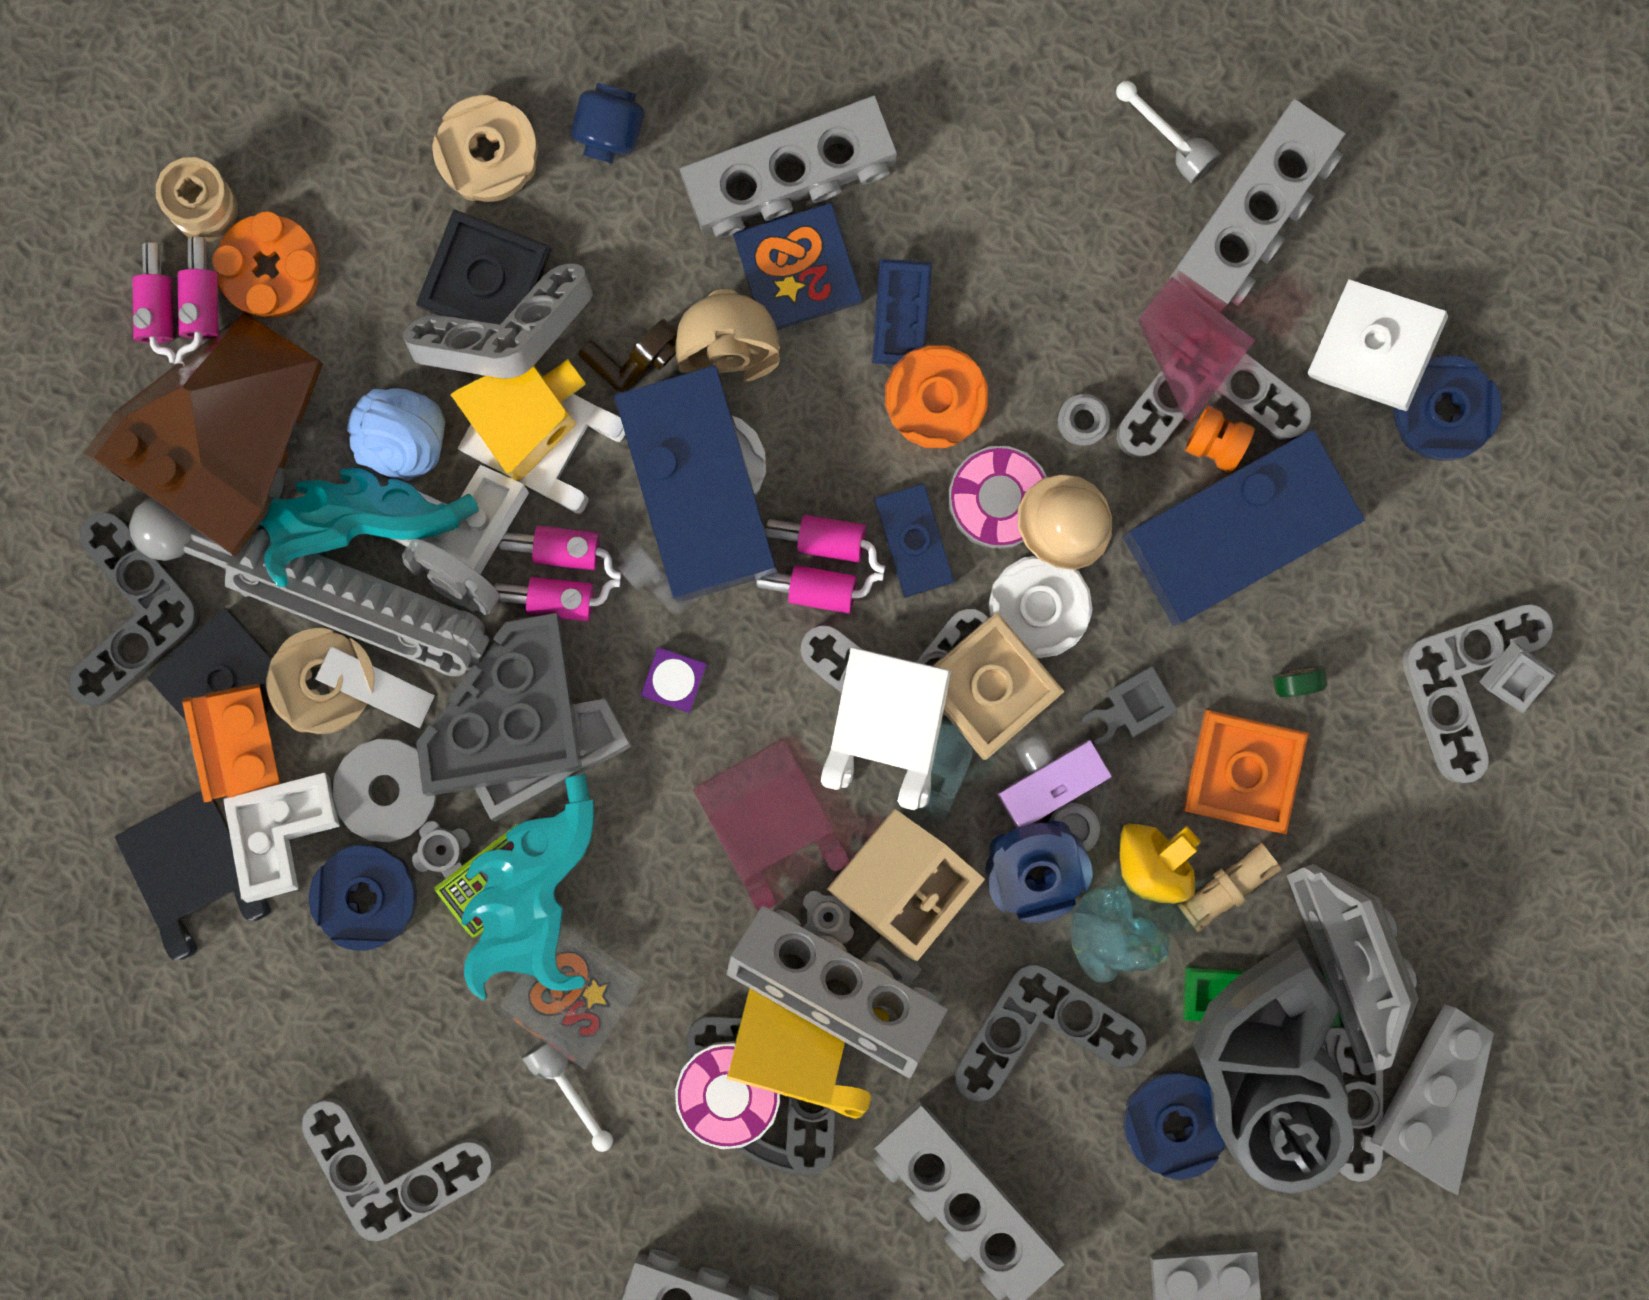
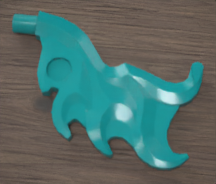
M359 468L340 469L341 479L349 483L333 484L323 480L296 482L295 487L296 491L305 494L304 496L294 499L273 498L267 515L259 524L268 531L271 546L265 553L264 563L269 576L278 587H285L289 584V579L284 567L295 558L348 546L350 540L360 534H370L398 540H413L437 536L459 528V522L479 512V508L471 494H466L447 505L444 503L436 505L426 501L412 485L401 480L390 479L388 480L389 484L382 487L379 485L377 478L369 471Z
M586 774L565 778L569 804H565L564 811L554 817L529 820L515 826L506 833L507 840L514 843L512 851L503 849L487 851L470 864L466 875L467 878L473 879L480 872L488 875V881L484 889L474 896L466 906L461 922L463 925H467L475 917L480 918L483 922L484 931L479 942L468 953L464 964V977L467 987L483 1001L488 997L485 990V982L492 975L504 971L535 976L543 986L557 991L580 989L586 984V978L583 975H566L557 966L556 953L561 933L563 906L555 897L557 885L579 863L591 843L595 820V799L590 800Z

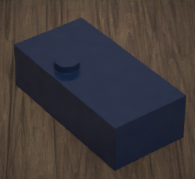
M716 365L614 395L673 599L681 603L778 574Z
M1312 429L1141 524L1122 537L1172 626H1175L1364 522L1365 519L1317 434Z

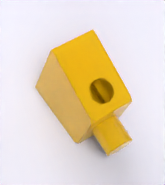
M567 359L545 376L534 365L526 373L513 378L484 376L450 395L506 474L519 482L575 426V420L562 402L585 386L586 383L569 359Z

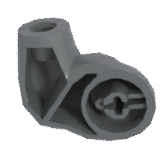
M1297 938L1236 977L1208 1004L1193 1040L1201 1067L1211 1087L1213 1120L1232 1157L1251 1178L1270 1190L1286 1193L1311 1190L1334 1178L1348 1161L1354 1143L1352 1120L1348 1112V1093L1339 1066L1322 1047L1340 1006L1318 966Z

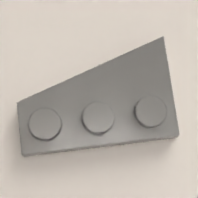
M605 698L573 704L582 770L475 788L492 821L496 822L566 783V777L582 775L632 747L613 709Z
M1444 1004L1370 1142L1440 1187L1458 1195L1494 1033L1459 1009Z

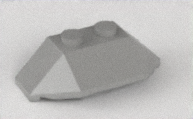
M1314 864L1286 875L1327 983L1340 1006L1338 1012L1362 1075L1392 1067L1419 999L1415 990L1417 980L1414 969L1409 961L1402 957L1395 939L1397 927L1393 916L1387 909L1383 908L1379 897Z

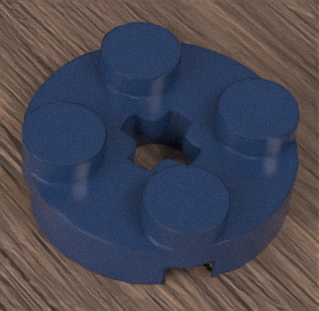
M1444 355L1431 358L1408 410L1404 411L1393 407L1395 424L1405 446L1417 451L1424 457L1438 461L1458 460L1481 448L1498 429L1502 415L1501 395L1493 379L1489 381L1486 374L1478 369L1480 366L1465 357ZM1443 395H1450L1451 404L1460 406V413L1451 416L1450 422L1443 421L1441 414L1435 412V404L1442 401Z
M1051 821L1049 823L1025 825L1008 834L997 836L989 846L990 856L985 866V879L991 898L1000 910L1005 913V908L1009 912L1016 913L1019 920L1037 923L1059 918L1076 906L1075 898L1081 894L1084 887L1087 892L1091 884L1092 865L1085 846L1064 822ZM1037 866L1050 867L1044 871V878L1040 880H1034L1032 874H1027Z
M375 845L351 846L334 854L316 872L309 890L310 912L317 926H321L324 933L331 937L330 940L338 946L357 951L379 948L402 935L412 920L417 905L416 883L406 862L389 850ZM361 882L369 884L370 891L377 894V902L369 904L368 912L359 911V903L350 901V893L359 890Z
M1181 1071L1162 1072L1146 1079L1128 1097L1123 1118L1125 1139L1137 1160L1152 1172L1171 1179H1189L1207 1172L1219 1160L1218 1156L1223 1151L1225 1142L1213 1120L1211 1087L1199 1076ZM1173 1111H1177L1181 1117L1189 1116L1191 1124L1183 1128L1185 1136L1176 1139L1172 1132H1163V1124L1169 1121L1168 1114Z

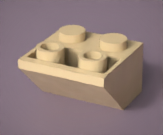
M893 809L827 890L905 957L918 961L985 878L947 845L902 813Z

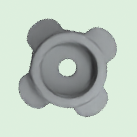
M435 821L426 822L421 826L419 830L421 840L418 844L417 852L412 857V863L420 872L427 870L442 872L444 877L447 878L463 866L460 861L463 850L470 844V836L462 828L455 829L454 831L444 829ZM439 845L445 846L446 852L444 855L437 853Z
M816 890L806 894L803 905L807 909V923L802 928L818 937L826 935L842 944L847 943L854 934L853 928L849 924L851 910L835 896L822 895ZM826 912L833 914L834 918L831 922H826L823 919V915Z

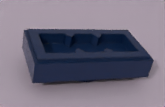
M879 258L872 363L895 365L907 352L926 345L932 262Z
M925 484L874 498L903 597H911L953 584L954 579Z

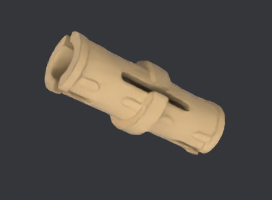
M1260 843L1236 864H1233L1225 871L1220 868L1213 873L1215 878L1195 893L1192 900L1181 902L1177 906L1196 931L1200 932L1212 920L1233 905L1239 908L1247 902L1244 897L1276 873L1282 871V869L1266 847Z

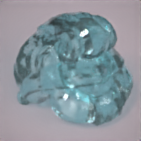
M1124 886L1116 887L1115 891L1108 888H1097L1088 892L1082 897L1075 913L1072 914L1070 931L1073 951L1084 972L1097 982L1107 983L1112 981L1119 970L1127 972L1150 970L1163 963L1170 953L1169 938L1155 923L1144 917L1133 918L1132 903L1127 896L1128 890Z

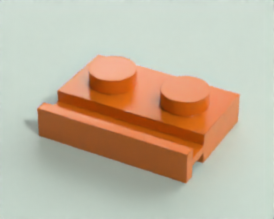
M260 683L207 693V695L193 698L191 696L183 698L182 704L204 803L210 802L215 798L235 797L280 784Z

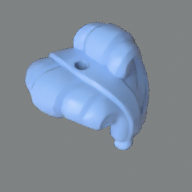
M400 388L388 390L372 389L369 393L363 395L352 409L348 419L347 431L351 434L349 438L350 449L354 452L355 461L359 465L368 466L378 473L391 478L409 481L414 477L428 473L436 467L439 461L442 440L444 438L445 418L437 403L425 395Z

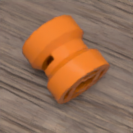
M1207 405L1197 421L1184 451L1197 458L1207 456L1215 460L1217 468L1232 474L1248 448L1255 427L1243 421L1233 423L1224 418L1222 411Z

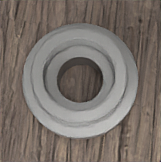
M1079 394L1069 398L1062 405L1058 414L1060 433L1068 442L1077 446H1090L1097 443L1105 436L1110 424V415L1106 405L1099 398L1089 394ZM1078 412L1090 414L1093 420L1092 427L1087 430L1077 428L1074 423L1075 414Z

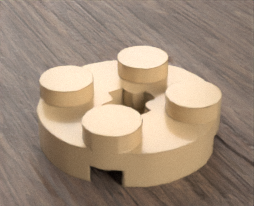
M478 95L459 101L443 116V123L438 129L437 136L435 134L432 144L434 161L445 182L465 199L482 202L500 201L516 194L534 176L538 156L537 138L526 115L514 105L511 106L507 102L499 101L496 97ZM481 137H487L490 143L499 142L500 148L494 152V159L485 162L482 157L473 158L472 151L479 148L477 140Z
M326 628L307 629L288 638L272 658L266 679L267 694L275 712L280 718L289 723L294 730L314 734L337 732L356 721L367 706V703L340 691L343 683L342 674L338 678L335 688L328 686L329 694L320 695L317 689L309 690L306 682L312 678L311 669L321 668L330 647H333L359 659L372 693L374 686L372 663L362 646L353 639H348L344 635L334 633V630Z

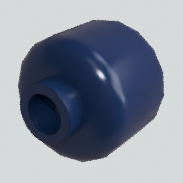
M601 83L596 84L595 90H586L581 94L571 135L576 142L585 145L584 156L613 164L615 154L626 156L634 152L644 118L643 107L635 102L637 94Z

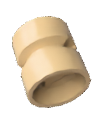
M183 157L169 163L161 171L156 183V199L161 210L187 238L198 236L205 238L206 242H212L223 237L234 225L238 215L236 197L220 172L208 161L197 157Z

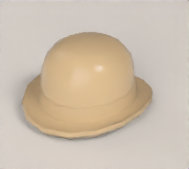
M1058 474L1041 479L1026 491L1018 507V529L1026 547L1038 559L1056 568L1077 570L1090 566L1104 554L1112 537V515L1106 498L1094 484L1079 476Z

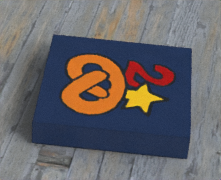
M832 203L733 233L753 300L764 305L774 320L777 330L862 304V297Z

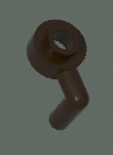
M665 319L660 320L639 341L630 353V358L622 367L592 340L588 341L577 355L616 391L623 393L629 391L652 365L661 370L676 355V343L674 341L676 340L677 330Z

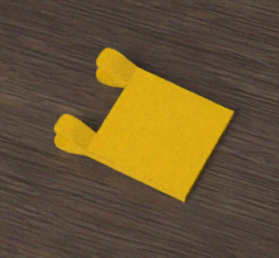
M749 988L726 1079L828 1107L842 1115L856 1119L861 1118L869 1109L871 1094L866 1090L835 1085L845 1044L844 1041ZM872 1008L877 1018L885 1022L889 1021V1014L885 1010Z

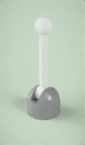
M1123 81L1118 85L1116 89L1117 97L1124 102L1130 101L1177 147L1176 166L1191 184L1196 183L1219 160L1221 153L1204 138L1194 137L1185 141L1137 95V88L1134 83Z
M557 1034L549 1036L527 1051L521 1057L537 1078L556 1080L593 1135L592 1144L594 1148L601 1152L609 1150L613 1144L612 1135L607 1131L601 1130L564 1075L568 1065V1053Z

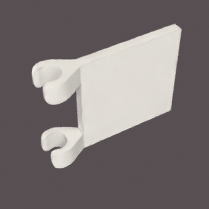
M572 394L562 403L575 420V426L519 482L572 512L581 514L586 508L589 498L582 491L559 480L563 470L588 426L616 442L623 440L625 432L620 417ZM471 424L457 449L510 477Z
M851 648L832 746L822 771V785L834 790L841 787H849L854 774V756L908 769L899 792L898 803L900 806L911 810L926 807L930 799L931 771L952 671L859 648Z

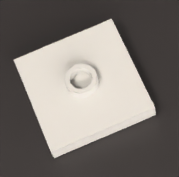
M1348 279L1309 368L1308 375L1316 381L1407 411L1448 318L1447 311Z

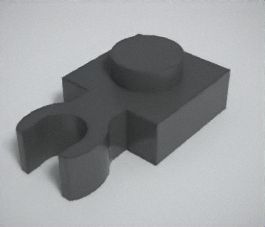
M1150 666L1106 691L1105 694L1112 706L1106 710L1098 709L1087 712L1081 717L1080 723L1085 724L1095 717L1102 719L1105 723V732L1102 736L1091 741L1092 744L1099 745L1109 741L1114 736L1116 729L1124 725L1130 737H1134L1178 712V709L1153 666Z

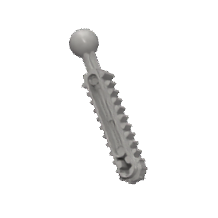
M152 498L145 499L134 509L129 524L130 536L137 550L151 559L167 561L182 557L185 553L225 568V587L238 591L245 597L250 596L436 669L444 675H463L473 665L477 666L487 653L486 647L490 640L488 636L484 635L485 626L479 618L469 612L447 606L316 553L289 561L284 567L289 584L285 587H278L269 576L264 563L265 553L271 546L270 536L266 530H255L238 554L233 556Z

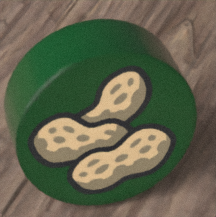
M1322 666L1305 667L1280 672L1272 676L1275 694L1279 697L1312 694L1322 691L1328 686L1325 667Z

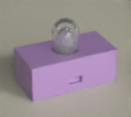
M1028 733L1019 739L1016 746L1017 755L1028 774L996 792L1015 827L1019 828L1036 822L1112 776L1090 740L1078 744L1055 758L1042 736Z

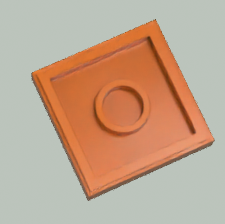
M1205 710L1183 811L1287 835L1309 733Z

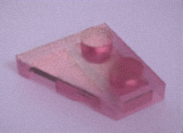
M1173 276L1138 320L1184 418L1190 423L1255 342L1252 337Z

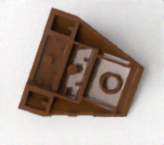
M243 313L222 329L217 337L210 338L184 358V363L176 364L116 410L83 454L122 481L126 480L179 516L196 531L233 556H236L268 513L273 500L269 496V492L278 468L284 469L290 454L286 450V446L295 422L300 424L302 422L323 363L254 318Z

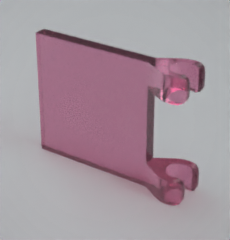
M784 740L693 789L757 910L762 905L770 909L777 903L776 897L761 871L816 841L831 870L839 871L849 863L846 852Z

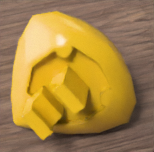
M1131 823L1124 825L1120 834L1119 854L1122 877L1127 887L1139 897L1158 903L1175 904L1192 900L1195 895L1194 869L1187 859L1197 852L1196 846L1201 841L1188 826H1185L1170 840H1167L1156 827Z

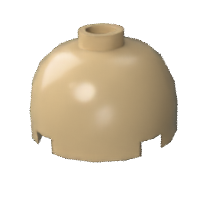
M721 289L710 293L708 297L699 300L684 313L679 323L675 349L679 371L682 375L716 365L719 373L745 371L744 381H753L769 374L779 365L780 341L774 320L764 305L745 295H740L734 290Z

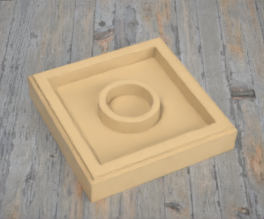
M998 612L993 613L933 665L934 667L952 671L943 713L983 760H987L1065 692Z

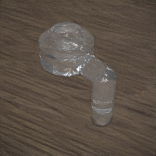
M634 539L619 552L624 562L618 566V569L637 591L645 585L672 614L683 613L701 598L698 597L681 603L673 599L666 574L637 540Z

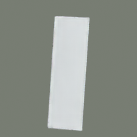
M330 647L315 678L316 680L335 688L337 680L342 674L341 692L418 728L421 727L435 695L376 667H373L374 686L371 693L359 659Z

